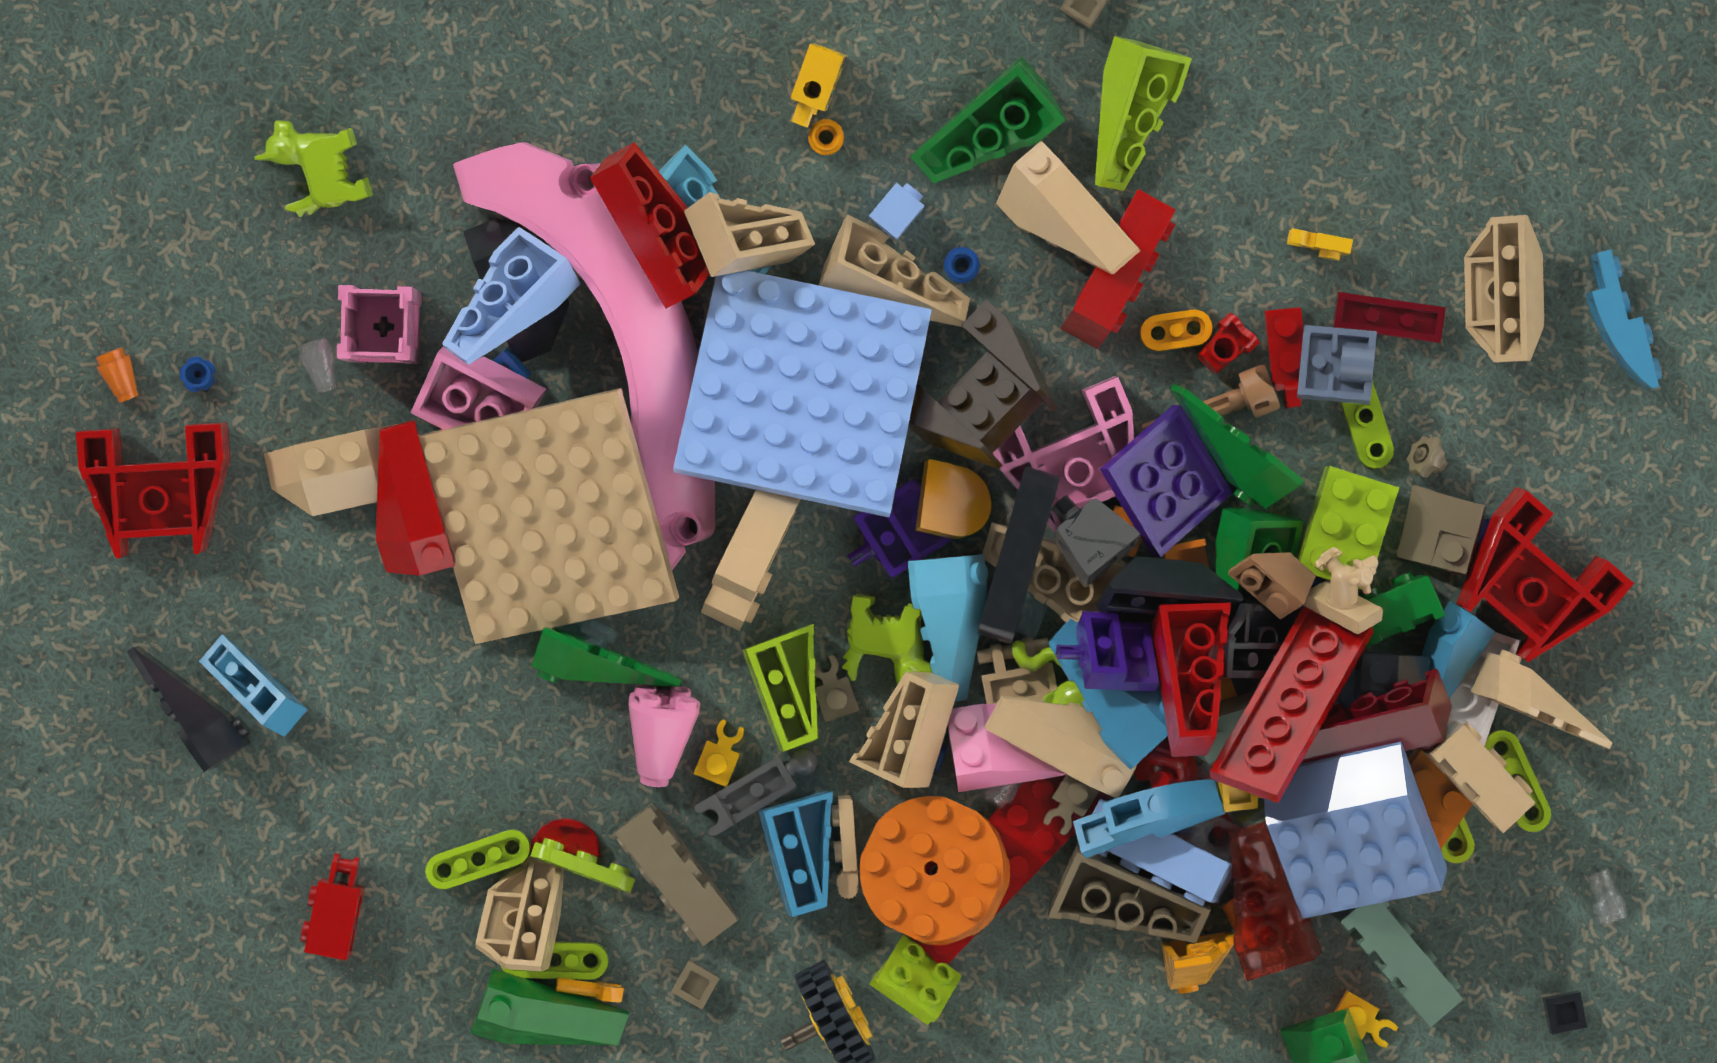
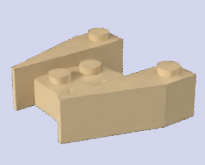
M760 490L755 491L714 574L713 586L701 610L702 614L738 631L741 630L744 621L752 623L760 606L754 600L758 592L764 594L773 575L768 572L794 518L795 510L801 499Z

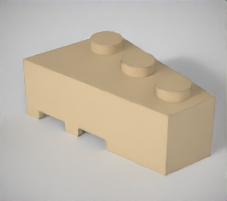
M711 192L684 210L711 277L790 263L815 245L805 218L800 211L764 204L762 207L748 205L747 200L739 198L734 201L720 199L719 194Z
M905 672L884 705L883 709L885 712L876 726L870 727L866 734L868 737L867 741L859 753L853 754L849 762L902 788L929 787L959 684L930 672Z
M1453 721L1447 726L1444 742L1439 743L1435 747L1423 749L1422 752L1498 831L1504 833L1535 804L1534 800L1529 796L1533 790L1520 776L1517 775L1513 779L1504 769L1507 765L1506 761L1494 749L1488 751L1479 741L1482 738L1481 735L1468 722L1462 724Z

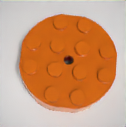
M923 796L900 803L877 821L861 854L860 881L866 901L873 913L884 925L924 944L948 945L970 935L974 936L994 919L1009 886L1010 863L1000 838L1001 836L995 827L980 813L946 797ZM938 866L937 873L932 875V870Z

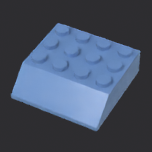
M1402 742L1302 763L1299 765L1279 803L1264 799L1267 827L1302 919L1442 890L1447 866Z

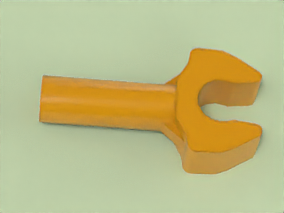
M557 977L555 992L590 996L607 1002H622L624 992L622 985L602 981L594 983Z

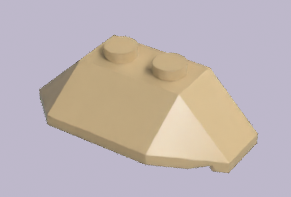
M1528 215L1491 217L1485 229L1476 238L1464 256L1466 329L1489 354L1488 356L1493 362L1531 361L1544 328L1543 253Z
M394 425L360 430L265 453L264 458L271 489L311 516L376 503L379 430Z
M528 856L521 863L520 867L506 874L489 888L475 943L476 949L505 969L544 971L549 969L561 916L564 869Z

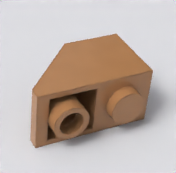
M1291 553L1252 554L1230 568L1228 575L1279 619L1284 618L1304 605L1316 577L1312 571Z

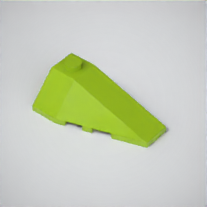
M1114 36L1103 70L1095 185L1125 190L1146 154L1145 147L1143 146L1146 138L1152 130L1158 132L1164 123L1159 116L1168 100L1175 103L1181 94L1192 60L1191 57L1140 41Z

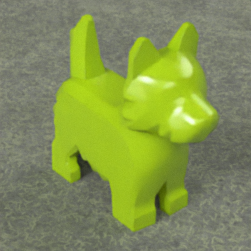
M276 120L274 122L273 135L266 141L265 152L254 156L255 160L272 161L282 165L299 164L302 166L310 194L301 200L285 205V210L297 213L298 217H302L306 212L308 215H312L319 208L339 207L347 201L356 202L373 195L368 177L356 181L355 184L346 180L348 173L345 169L349 168V166L345 162L347 157L343 152L357 145L352 128L341 130L338 134H300L296 132L291 122Z
M863 594L853 595L850 610L852 619L847 629L849 648L843 656L847 661L842 666L844 670H847L851 681L856 680L860 661L864 654L890 658L894 662L897 684L905 672L932 673L930 663L924 659V645L920 631L922 628L921 609H914L913 604L909 603L908 606L905 605L901 618L897 615L893 617L891 615L883 617L878 615V617H874L870 607L875 603L876 597Z

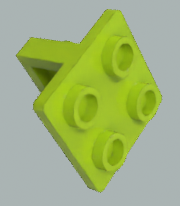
M903 935L891 955L873 976L869 985L920 1021L929 1025L930 1022H935L938 1019L962 976L948 964L937 963L918 943Z

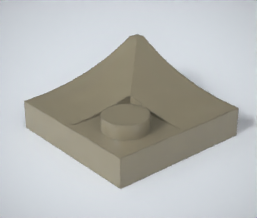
M1413 485L1396 558L1401 561L1468 577L1486 513V506Z

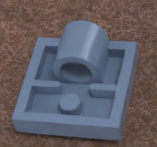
M1304 325L1297 398L1370 405L1377 331Z

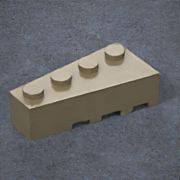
M654 802L616 830L617 841L628 856L632 855L640 865L638 869L650 885L654 883L662 893L660 899L672 914L677 912L685 923L681 927L693 943L699 940L705 946L739 920V915Z
M1077 843L1048 908V917L1071 919L1090 925L1111 926L1118 930H1133L1149 933V935L1196 943L1211 909L1210 902L1205 901L1203 906L1183 897L1186 892L1185 890L1174 885L1169 890L1151 881L1153 876L1139 871V873L1133 872L1121 866L1119 861L1108 856L1104 857L1096 854L1085 858Z

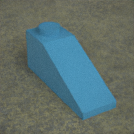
M1449 601L1444 608L1446 616L1437 619L1429 630L1421 655L1430 656L1429 671L1438 669L1449 699L1496 633L1477 617L1452 601Z
M223 634L199 660L263 726L284 737L308 710L285 686Z

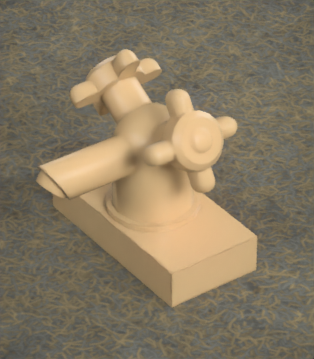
M1333 547L1323 552L1315 562L1317 569L1323 571L1327 568L1329 570L1331 580H1326L1311 588L1303 606L1356 634H1360L1382 621L1383 608L1358 596V586L1362 588L1364 594L1371 593L1370 584L1373 581V575L1376 573L1378 559L1376 556H1370L1362 561L1359 559L1354 560V566L1343 565L1338 559L1343 553L1336 547Z

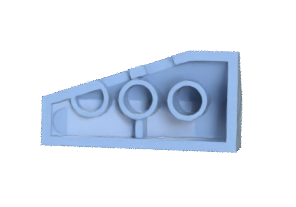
M520 227L493 252L488 261L490 268L483 280L478 279L473 288L475 295L468 307L461 309L442 343L445 349L468 365L557 309L581 284L566 257Z

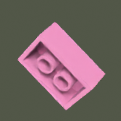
M443 346L437 352L411 413L441 429H447L537 408L546 388L484 356L468 365Z

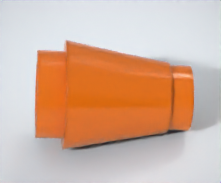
M123 347L96 357L99 365L96 369L119 403L139 395L136 389L137 385L130 354L126 355Z

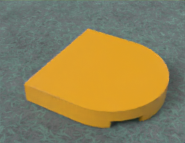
M932 459L926 460L923 468L915 530L951 539H961L979 531L987 522L991 511V497L985 482L979 475L968 468Z

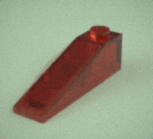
M1266 821L1231 832L1232 877L1234 878L1233 913H1235L1234 948L1246 981L1248 982L1315 960L1323 951L1310 917L1304 919L1301 917Z

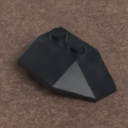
M495 218L463 231L474 266L481 280H483L490 268L488 261L493 252L518 226ZM525 230L535 238L545 243L544 239H542L535 233ZM568 298L557 309L506 341L511 352L522 363L552 350L570 305Z
M1136 556L1110 581L1098 600L1096 607L1100 613H1118L1119 621L1150 623L1151 628L1159 605L1231 603L1228 617L1229 623L1244 599L1240 592L1202 563Z
M1240 603L1227 628V643L1223 645L1224 671L1222 678H1263L1301 611L1296 609L1284 618L1279 619L1263 604Z

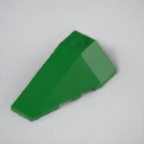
M548 626L544 627L531 667L539 669L537 676L553 683H557L558 679L561 678L573 681L679 687L683 681V678L556 627L551 628Z

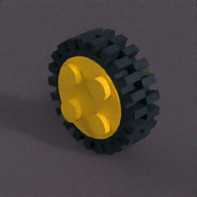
M825 960L795 974L796 983L810 1013L809 1016L812 1022L780 1038L786 1051L819 1035L821 1040H824L837 1063H871L875 1061L876 1058L868 1040L873 1037L868 1026V1020L861 1007H855L856 1003L852 997V991L844 976L836 978Z

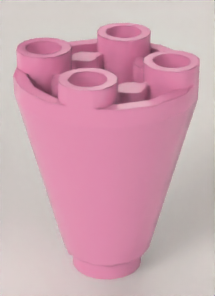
M636 684L634 692L630 693L628 705L637 773L640 775V782L644 785L666 787L668 786L669 779L675 773L700 710V702L696 698L691 697L692 690L687 687L672 686L670 691L656 689L653 685Z

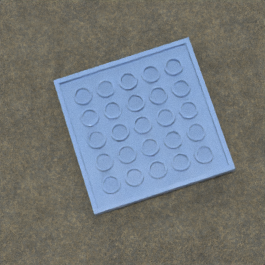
M751 271L716 276L673 472L890 517L932 309Z

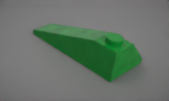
M1022 56L913 152L910 158L934 184L970 170L976 165L994 158L996 160L1012 151L1039 143L1063 123L1066 117L1047 84Z
M1175 383L1170 388L1179 405L1183 407L1225 480L1236 488L1233 495L1245 505L1251 507L1255 503L1266 509L1300 487L1305 481L1270 452H1265L1255 444L1253 446L1249 444L1251 441L1249 436L1231 424L1222 422L1224 418L1186 388Z
M1223 508L1215 543L1216 574L1243 595L1244 601L1242 603L1262 604L1228 575L1230 568L1252 554L1291 553L1295 557L1304 520L1251 508Z
M492 968L470 1034L502 1044L618 1045L630 1011L576 994L555 992L554 987Z
M1349 1008L1287 1026L1280 1030L1293 1063H1370Z

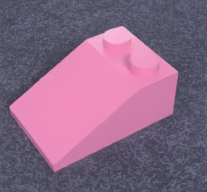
M977 704L952 709L947 727L958 792L1066 775V773L985 729L984 726L995 709L996 704Z

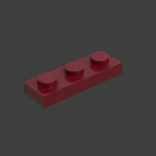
M1337 292L1332 327L1377 331V335L1439 344L1442 338L1446 307Z

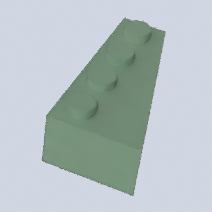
M1388 901L1333 912L1331 915L1430 1028L1463 1000L1457 992L1461 988L1460 984L1448 971L1442 974L1433 964L1438 960L1424 943L1420 946L1415 943L1410 937L1414 931L1401 916L1397 919L1393 917L1387 909L1390 906Z

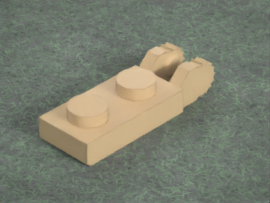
M851 795L838 796V805H831L833 827H840L841 841H834L835 863L842 862L843 869L837 874L836 878L837 890L841 897H844V899L848 898V900L849 898L853 899L859 889L853 797Z

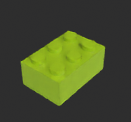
M1326 466L1306 525L1297 559L1317 577L1331 580L1329 570L1327 568L1323 571L1317 569L1315 562L1323 552L1333 547H1336L1343 553L1338 557L1343 565L1354 566V560L1359 559L1362 561L1370 556L1378 558L1399 487L1332 466Z

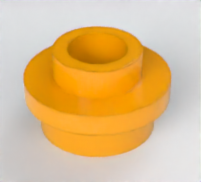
M822 119L812 125L808 133V141L816 153L825 156L832 155L842 147L844 133L837 122L830 119ZM823 131H829L833 135V140L829 144H823L819 140V135Z

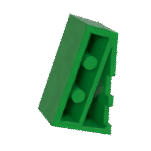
M1411 571L1391 579L1393 586L1380 591L1378 586H1374L1369 594H1364L1363 591L1358 593V596L1383 608L1382 621L1373 626L1374 633L1365 648L1382 642L1383 639L1403 631L1404 633L1414 629V626L1429 619L1435 618L1436 620L1446 616L1428 575H1416L1413 577Z

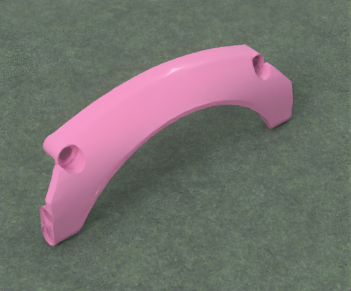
M527 142L499 147L454 163L453 167L464 202L497 212L523 225L544 239L558 253L568 259L571 266L582 277L599 302L613 330L622 355L629 387L631 425L671 569L673 570L686 553L684 546L710 538L715 530V481L673 472L699 355L682 301L665 309L595 186L591 187L589 175L591 172L594 173L601 163L573 166L572 160ZM691 518L696 521L698 526L696 535L690 529L689 523Z

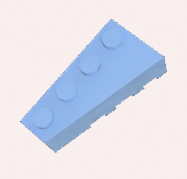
M1100 798L1093 814L1102 811V803L1107 802V800ZM1174 833L1161 838L1150 834L1099 853L1107 857L1108 853L1111 852L1121 857L1119 864L1133 872L1139 873L1142 868L1154 874L1151 881L1171 890L1173 884L1186 890L1183 897L1201 906L1204 905L1205 901L1220 903L1238 866L1234 862L1225 861L1214 856L1215 854L1192 842H1187Z

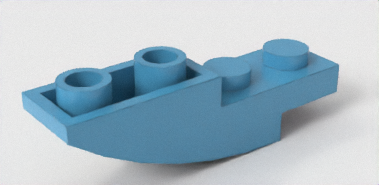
M1612 250L1590 255L1599 290L1585 293L1598 332L1616 361L1634 381L1645 390L1659 387L1658 379L1662 378L1661 367L1658 359L1652 358L1649 344H1653L1652 330L1649 323H1644L1643 317L1628 320L1627 313L1631 311L1627 292L1621 291L1618 278L1622 277V267L1617 256L1613 257Z
M1212 779L1196 780L1159 786L1102 803V811L1075 820L1073 824L1081 853L1085 858L1150 834L1161 838L1223 815L1225 810L1216 781Z

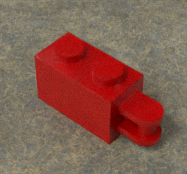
M335 853L329 879L322 878L318 881L317 886H311L307 903L308 907H313L310 921H304L300 942L306 943L305 953L345 961L351 957L365 886L356 885L360 858L354 857L353 860L341 858V854ZM338 872L350 874L348 883L336 881Z

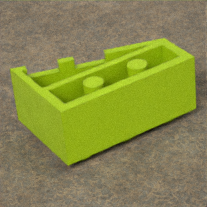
M814 624L804 626L742 650L778 750L782 752L818 739L813 639Z

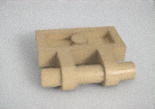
M1033 637L1022 638L1026 645V652L1030 657H1034L1041 649L1049 647L1047 637L1033 640ZM1001 643L990 644L988 649L976 651L979 665L993 662L995 673L981 675L986 704L997 705L1001 696L1042 700L1048 692L1055 691L1057 688L1052 662L1046 663L1035 672L1023 668L1006 670L1004 660L1014 658L1012 644L1001 646Z

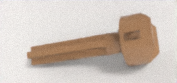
M1259 365L1238 373L1241 383H1239L1240 389H1233L1203 401L1221 416L1236 412L1247 406L1248 410L1252 409L1254 417L1258 418L1280 408L1265 365ZM1155 420L1142 424L1143 431Z

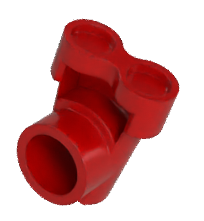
M1228 313L1217 324L1218 332L1198 354V359L1213 374L1220 372L1242 353L1248 355L1260 343L1256 335L1246 329L1241 320L1233 313ZM1215 348L1222 351L1223 358L1217 356L1214 351Z

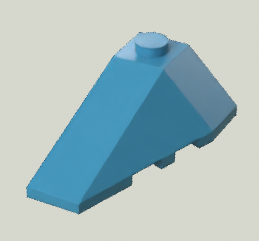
M1069 619L1048 642L1055 657L1057 656L1055 654L1057 644L1078 645L1076 633L1078 623L1072 619ZM1058 660L1068 680L1075 682L1085 701L1082 704L1087 713L1092 711L1102 730L1098 733L1103 742L1129 769L1137 765L1168 736L1160 681L1155 692L1085 689L1082 668L1077 660Z

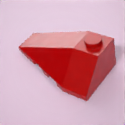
M415 420L379 430L376 542L386 572L421 576L454 567L455 559Z

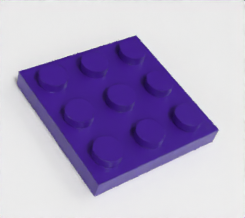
M1172 405L1100 468L1133 526L1140 533V537L1152 557H1162L1232 494L1230 487L1181 405Z

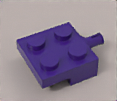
M914 479L895 490L890 517L860 512L853 517L863 533L865 542L864 545L847 554L851 560L863 553L862 556L851 562L854 567L873 556L883 564L889 576L893 578L908 568V561L922 560L952 540L951 538L915 530L921 489Z
M1083 611L1076 626L1078 645L1057 644L1055 654L1057 655V660L1066 659L1079 662L1082 668L1085 689L1155 692L1159 685L1150 623L1119 621L1118 613Z

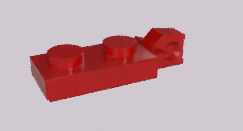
M1301 307L1264 311L1271 382L1274 383L1275 391L1283 390L1285 409L1301 407V398H1297L1304 333Z

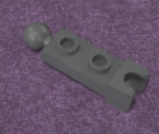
M808 748L796 749L787 764H784L780 756H777L694 806V809L697 813H702L709 809L716 811L719 817L718 822L711 826L708 832L711 837H714L795 789L797 785L792 777L795 775H811L818 766L817 756Z

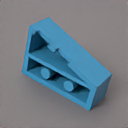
M832 791L819 792L758 810L786 914L792 917L827 907Z

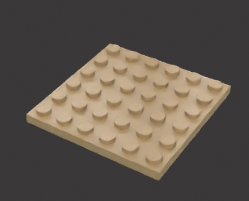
M621 388L425 433L419 436L455 559L453 569L475 644L543 630L546 626L551 628L674 602L679 599Z

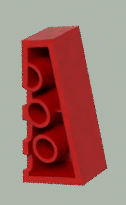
M633 142L606 157L590 179L665 309L694 295L710 273L684 210L688 207L636 143Z
M1137 189L1118 222V226L1134 242L1140 252L1113 275L1094 266L1093 273L1075 301L1076 304L1060 328L1061 330L1096 349H1099L1111 331L1118 333L1127 317V314L1122 312L1127 300L1134 303L1144 285L1138 281L1143 270L1150 273L1160 255L1154 251L1158 242L1161 240L1166 243L1176 225L1170 221L1176 209Z
M1231 603L1159 605L1151 624L1171 757L1206 756L1216 738L1221 698V679L1224 671L1223 645L1227 643V623Z

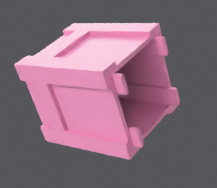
M338 285V300L342 301L341 344H337V359L353 363L420 364L419 333L422 292L413 287L397 286V290L360 289L353 285ZM381 317H387L388 322L394 324V331H388L387 337H381L380 331L374 328L375 323H380Z

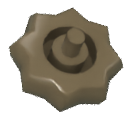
M1423 435L1418 442L1412 444L1411 451L1406 458L1411 475H1421L1427 478L1434 471H1442L1447 465L1446 458L1444 457L1445 452L1439 437Z

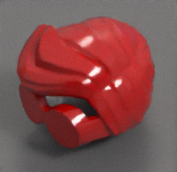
M1163 739L1136 765L1134 775L1139 781L1146 782L1150 780L1152 788L1175 783L1196 781L1198 778V765L1194 756L1171 757L1169 741Z

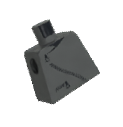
M1066 495L1051 509L1063 522L1056 529L1054 541L1085 588L1137 546L1140 533L1098 499L1090 500L1080 509Z

